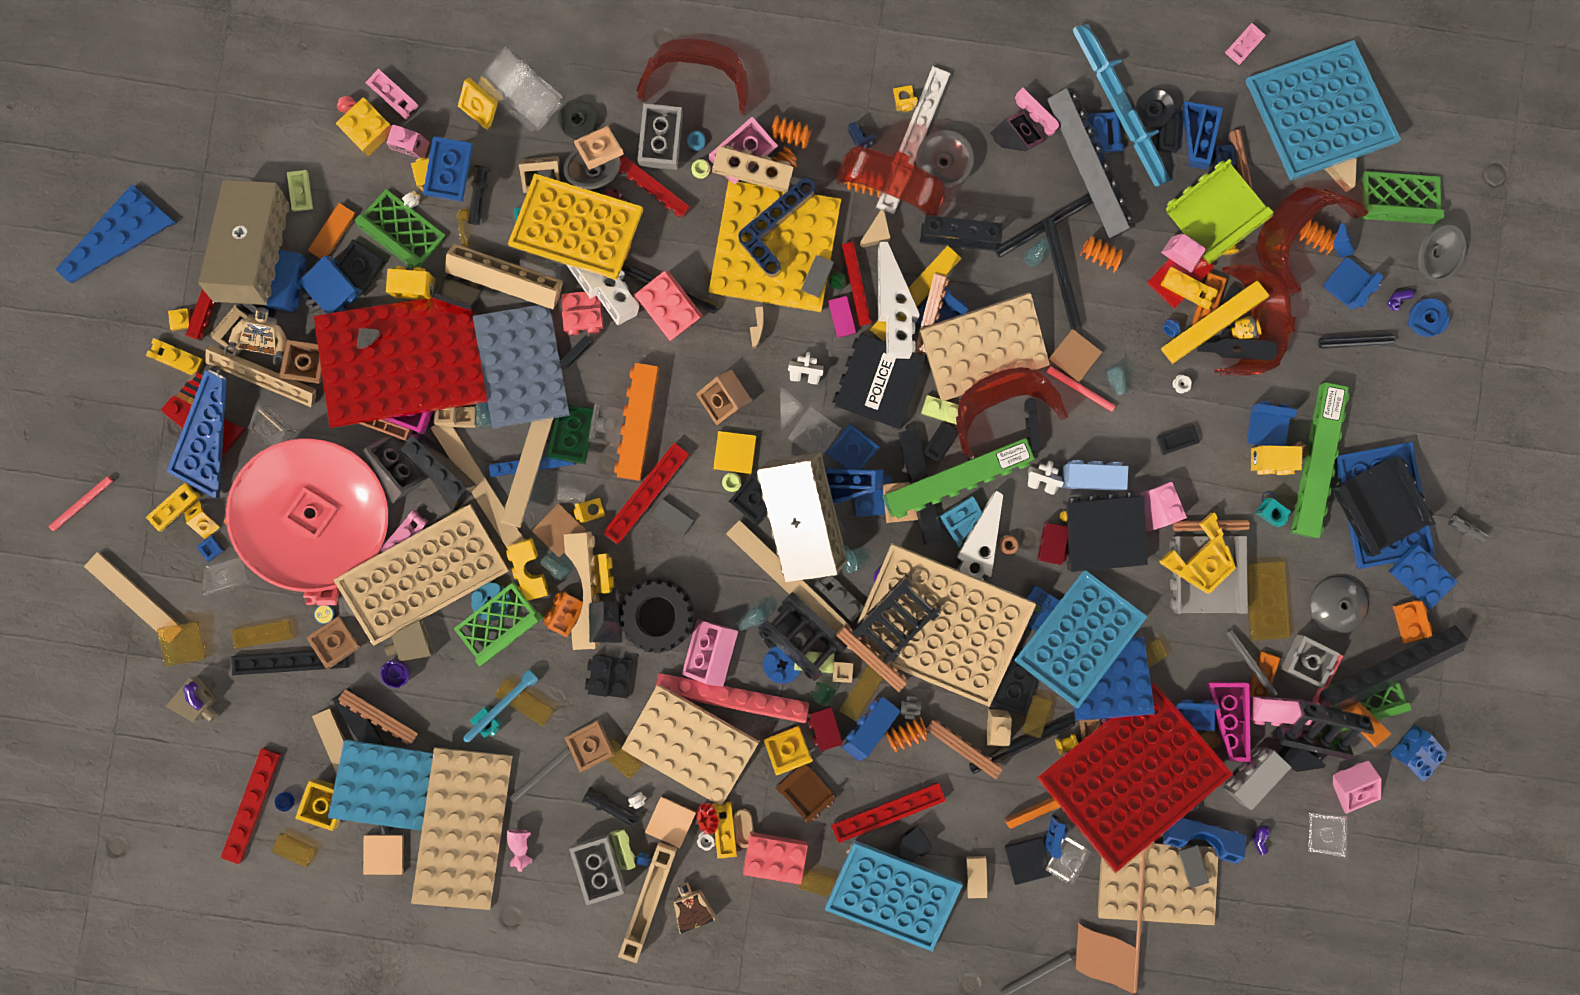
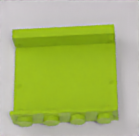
M1230 159L1226 162L1223 160L1215 166V171L1211 174H1204L1198 180L1199 183L1194 187L1191 185L1183 191L1184 195L1179 199H1172L1166 208V212L1180 230L1206 249L1202 257L1208 264H1211L1273 216V211L1266 207L1231 165Z

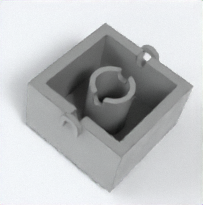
M1297 635L1282 664L1281 670L1313 686L1323 688L1329 675H1332L1334 672L1333 666L1340 653L1305 636Z

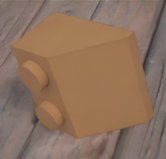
M287 340L280 378L320 383L323 378L318 344Z
M732 369L717 376L696 393L716 426L752 402Z

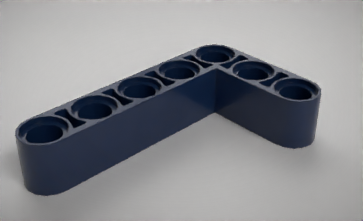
M809 178L801 179L741 229L738 234L741 246L768 277H777L781 272V266L778 259L763 243L762 239L815 195V184ZM809 185L812 189L810 192L805 193L801 188ZM793 197L797 199V202L794 205H789L787 200ZM780 210L782 215L776 218L772 216V212ZM760 222L767 223V227L764 230H759L757 225ZM750 234L753 238L750 242H744L742 240L743 236ZM763 249L765 254L762 257L755 256V251ZM771 263L777 265V269L773 272L767 270V266Z

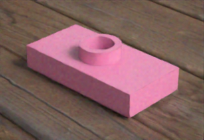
M1251 23L1225 53L1240 65L1266 35Z

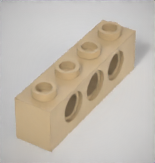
M723 145V147L718 146L712 173L786 193L793 167L786 161L774 162L771 161L772 158L761 155L759 158L753 156L752 152L745 150L737 152L734 151L733 147ZM736 158L740 161V164L737 167H732L729 161ZM754 163L759 169L756 172H751L748 166ZM775 169L777 176L769 177L767 170Z

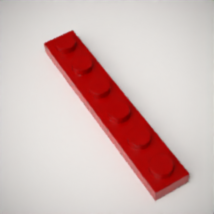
M673 443L608 525L603 534L619 545L690 454L676 443Z
M264 747L260 749L220 858L236 864L242 862L281 757L280 753Z
M937 782L832 823L831 826L837 842L841 843L943 803L946 800L940 784Z

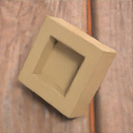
M834 662L833 681L852 683L853 663Z

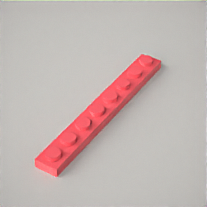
M658 673L656 686L659 683L687 700L806 723L808 702L727 686L709 685L696 680Z

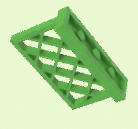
M1364 171L1362 174L1363 209L1360 211V219L1437 224L1444 217V210H1441L1440 177ZM1368 178H1375L1380 184L1373 188L1368 183ZM1388 179H1393L1398 184L1394 190L1386 183ZM1407 180L1413 181L1417 185L1413 191L1405 184ZM1425 182H1434V190L1432 192L1423 185ZM1381 185L1389 192L1384 198L1376 191ZM1399 187L1408 194L1404 199L1395 192ZM1418 188L1427 195L1423 200L1414 193ZM1371 194L1380 201L1378 204H1369V196ZM1392 195L1399 203L1396 206L1390 205L1385 199ZM1410 196L1418 205L1410 207L1405 200ZM1430 198L1435 203V208H1429L1424 201Z
M387 189L381 193L362 216L359 214L355 219L357 226L412 269L422 268V264L446 238L445 234L409 206H404V203ZM388 196L393 200V207H382V201ZM394 210V219L383 220V211ZM396 210H406L408 218L397 219ZM372 212H380L381 221H372L368 217ZM420 221L423 223V230L412 231L411 222ZM409 222V231L398 232V223ZM395 223L396 232L387 233L384 230V224ZM426 233H435L439 237L435 242H427ZM424 234V243L413 244V235ZM410 235L411 244L402 245L399 242V236ZM414 247H425V253L421 258L414 254Z
M513 582L456 626L454 630L476 657L475 662L480 667L541 621L543 616L540 612L537 613ZM511 589L516 594V602L506 600L507 592ZM494 602L502 603L501 613L492 612V604ZM506 604L515 605L514 615L505 614ZM519 606H525L530 614L526 617L518 616ZM480 613L487 614L486 624L477 623ZM491 615L501 616L500 626L490 625ZM504 617L514 618L512 628L503 627ZM465 625L473 626L472 636L466 635L461 628ZM477 627L486 628L485 638L476 637ZM490 629L499 630V636L496 640L489 639ZM475 640L485 641L484 649L481 652H478L475 648Z
M1399 683L1394 685L1395 688L1392 686L1387 688L1383 697L1378 694L1373 695L1381 700L1378 708L1368 705L1371 697L1367 698L1365 703L1360 702L1365 708L1371 709L1368 711L1377 720L1412 710L1410 703H1407ZM1390 690L1397 693L1400 701L1392 702L1386 699ZM1343 728L1340 732H1343V731H1346V730H1349V729Z

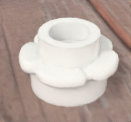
M415 191L408 193L402 198L404 206H409L410 208L420 203V195H417Z
M1181 374L1173 380V387L1176 388L1178 393L1188 392L1191 389L1192 383L1188 376Z
M642 792L631 795L628 798L629 807L633 806L636 809L643 806L646 796H643Z
M704 832L699 834L697 844L700 848L708 851L715 846L714 834H705Z

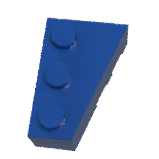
M1184 101L1182 112L1189 167L1208 170L1223 108Z
M279 250V260L275 264L274 269L275 278L271 283V296L268 298L267 305L265 306L275 310L296 313L301 302L299 297L300 290L303 288L298 281L302 278L303 271L306 270L307 260L300 253Z
M825 469L833 504L883 489L884 470Z
M883 696L878 700L874 699L868 706L870 710L866 715L863 714L860 717L857 727L850 731L846 741L841 746L843 750L857 761H861L870 755L900 713V710Z

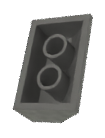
M388 435L364 448L359 457L374 471L384 489L385 495L392 503H395L411 493L427 480L429 476L401 450L404 446L397 437Z

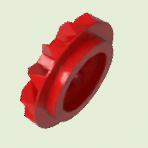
M709 803L701 804L697 808V824L700 825V831H704L705 834H713L719 826L717 811Z

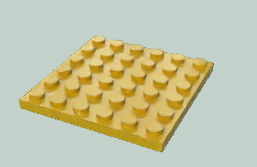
M729 180L709 294L822 312L827 280L819 298L802 292L801 288L816 255L831 261L841 199L814 195L762 239L763 243L778 259L781 266L780 274L777 277L771 278L761 270L741 246L738 234L741 229L785 192L737 182L734 185ZM793 197L787 200L789 205H794L797 202V199ZM780 210L772 212V216L776 218L782 215ZM760 222L757 225L759 230H764L767 227L765 222ZM746 234L742 240L750 242L753 236ZM763 249L755 251V256L762 257L765 254ZM774 263L767 266V270L770 272L777 269V265Z

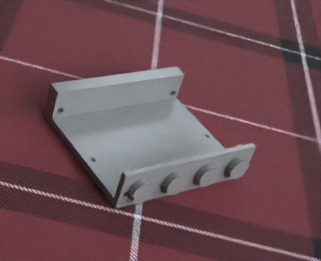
M1209 536L1172 537L1170 542V550H1175L1184 563H1186L1210 538ZM1222 536L1225 545L1230 550L1236 569L1210 594L1203 592L1173 572V579L1170 580V588L1173 590L1170 606L1173 613L1248 614L1247 536Z

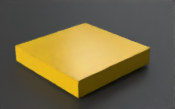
M468 77L464 80L458 107L487 130L492 125L498 101Z
M718 431L713 469L752 474L756 436Z
M800 726L764 739L776 775L812 762Z

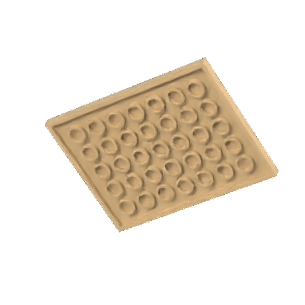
M891 543L858 622L907 574L912 578L911 589L931 607L937 602L940 604V615L934 621L930 620L899 651L900 655L893 662L890 660L889 664L901 671L990 707L1033 613L1036 602ZM901 594L897 598L898 603L918 621L926 614L906 594ZM888 607L884 611V616L904 634L913 627L893 608L890 609ZM876 621L872 623L871 629L891 648L900 641L882 623ZM862 634V640L870 643L871 648L876 649L880 656L884 658L886 653L867 635L864 636Z

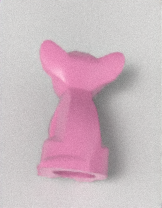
M523 829L507 830V842L511 851L515 854V857L510 862V867L515 866L519 872H522L523 868L532 863V858L526 855L528 849L527 838L531 835V832Z

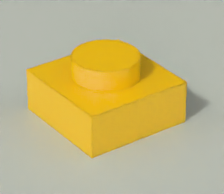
M190 309L168 311L170 330L188 329L191 321Z

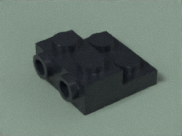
M593 655V658L588 660L587 670L591 672L590 678H586L585 690H588L589 695L627 699L632 660Z

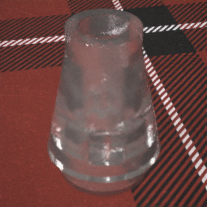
M566 484L565 486L560 485L557 500L562 501V503H584L586 492Z

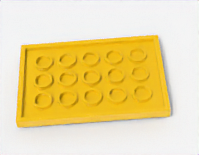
M534 174L508 245L618 280L641 218L643 207Z

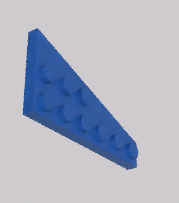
M131 184L55 270L73 284L92 273L99 266L108 264L113 258L120 257L144 243L151 236L158 235L163 229L177 223Z
M209 369L204 372L166 472L214 498H219L226 378Z

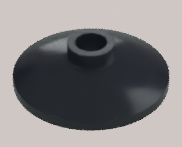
M1150 90L1140 96L1135 110L1144 126L1158 128L1168 123L1172 118L1174 102L1168 93L1162 90ZM1153 108H1157L1159 110L1156 114H1153L1151 112Z

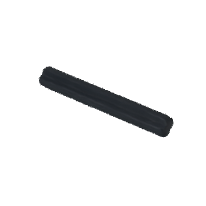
M1394 334L1318 339V347L1320 349L1395 344Z

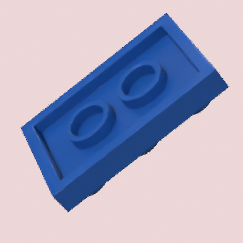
M433 136L423 189L424 196L463 202L473 149L472 143Z
M1416 543L1388 571L1430 610L1458 583Z

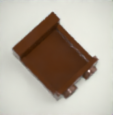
M808 764L795 768L776 785V790L791 803L806 823L810 820L814 822L821 815L819 812L824 807L828 809L835 802L833 800L835 794Z

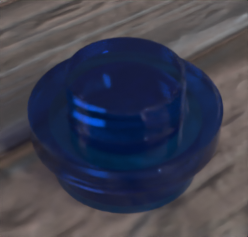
M282 792L275 798V806L282 812L289 811L295 804V799L289 792Z

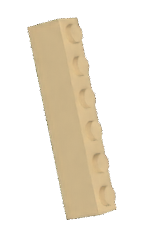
M455 243L446 254L445 272L551 309H554L560 299L562 280Z

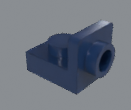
M856 122L848 125L847 131L857 150L862 148L866 150L874 145L875 134L864 138L865 133L861 126H857Z
M1214 145L1215 166L1223 160L1226 162L1230 159L1231 165L1235 168L1237 162L1234 145Z

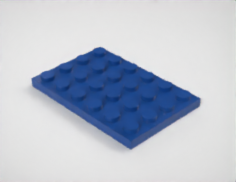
M1413 442L1340 455L1335 460L1339 481L1342 483L1392 456H1400L1406 461L1409 474L1415 478L1418 491L1423 494ZM1348 521L1357 569L1398 562L1415 543L1420 545L1430 556L1435 555L1430 527L1426 526L1380 550L1381 554L1369 557L1366 555Z

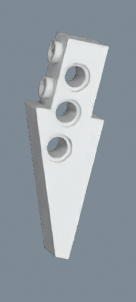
M880 242L878 247V321H886V358L909 359L912 352H915V341H912V334L915 333V322L919 318V312L888 242ZM896 298H902L905 302L899 303ZM902 316L905 321H899L896 317ZM897 334L904 335L905 339H898Z
M567 265L589 298L597 296L617 325L637 316L639 302L635 297H632L628 286L623 282L625 273L622 270L618 280Z
M993 492L980 518L974 524L973 529L956 555V558L961 560L957 570L980 580H984L983 574L988 577L992 576L1003 500L1001 493ZM983 546H986L989 550L986 557H982L979 552ZM972 563H977L979 565V571L977 573L973 574L970 571V565Z

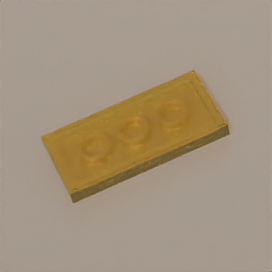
M1284 561L1247 564L1250 640L1290 638Z

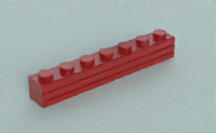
M625 156L620 159V173L628 175L627 178L637 182L636 185L641 189L645 188L646 193L650 196L654 195L659 203L663 202L664 206L668 210L672 209L677 217L681 216L684 218L690 210V206Z
M854 242L842 244L859 327L871 325Z
M203 288L185 336L200 341L205 335V327L209 324V316L213 313V305L216 304V302L210 299Z

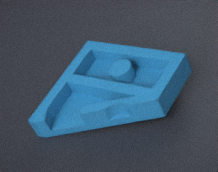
M970 496L939 515L957 547L962 546V542L973 529L974 523L978 521L982 511L974 497Z

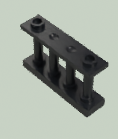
M925 215V222L921 224L919 243L995 251L996 243H1001L1003 223Z
M907 574L853 627L852 633L857 638L862 634L864 636L867 635L886 653L884 656L886 664L890 660L892 662L895 661L900 655L899 651L930 620L934 621L940 615V604L937 602L931 607L911 589L912 578ZM901 594L909 596L926 612L919 621L898 603L897 598ZM888 607L897 611L913 626L906 634L884 616V611ZM874 621L882 623L900 640L893 648L871 629Z
M791 592L782 601L785 608L771 623L766 620L758 629L761 630L765 638L770 639L804 671L806 677L816 681L823 675L819 670L822 664L832 653L837 655L841 653L847 645L837 637V633L795 593ZM790 613H793L799 621L784 637L776 628ZM804 626H807L813 632V635L798 650L790 642ZM821 639L827 645V648L812 663L804 655Z
M1299 701L1298 703L1302 715L1292 727L1280 725L1276 729L1281 745L1347 760L1354 756L1350 744L1360 732L1375 733L1371 719L1368 716L1304 701ZM1308 720L1316 721V724L1310 731L1301 729ZM1326 724L1334 725L1327 735L1319 734ZM1343 728L1351 729L1344 739L1336 737Z

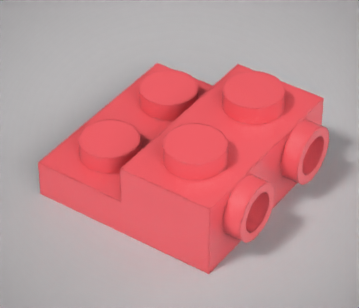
M586 292L561 294L563 327L566 333H569V335H579L580 331L598 333L599 329H604L601 301L597 296L590 299Z

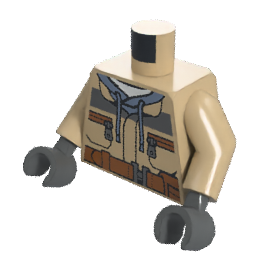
M259 307L256 309V315L249 314L247 319H242L233 328L229 338L230 344L224 348V354H226L228 348H233L234 353L232 357H234L237 352L235 346L238 345L239 349L276 355L273 358V363L277 365V359L279 357L283 359L287 337L282 328L278 326L277 319L268 317V309Z

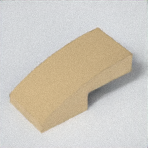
M763 306L755 307L757 326L750 327L753 349L757 348L762 336L764 323Z
M453 407L435 410L434 424L449 427H476L477 409L476 407Z
M986 856L966 857L967 897L987 898Z

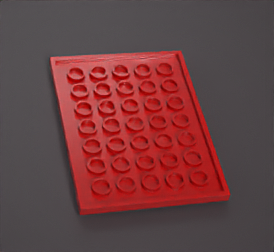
M432 297L431 299L425 298L314 316L328 420L331 428L488 402L472 309L467 310ZM359 328L380 331L377 341L367 348H357Z
M1155 683L1151 685L1154 715L1108 719L1037 777L1114 873L1122 869L1233 775Z

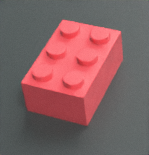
M669 270L662 272L635 294L636 298L669 341L675 339L703 317L702 313Z
M749 832L743 875L801 884L808 848L807 842Z

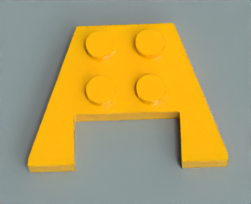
M1210 513L1199 523L1210 540L1186 563H1184L1175 550H1170L1159 561L1163 566L1208 594L1236 569L1230 550L1223 540L1222 536L1224 534L1216 521L1218 518L1215 513Z

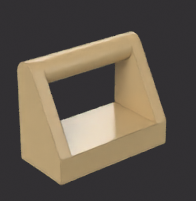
M559 156L520 160L519 169L523 193H527L530 185H527L526 171L554 169L556 180L561 182Z
M234 305L213 330L211 337L224 347L229 346V343L222 337L240 316L247 319L248 314L237 305ZM238 345L235 346L236 355H238L242 349H239ZM228 348V350L234 353L233 348Z

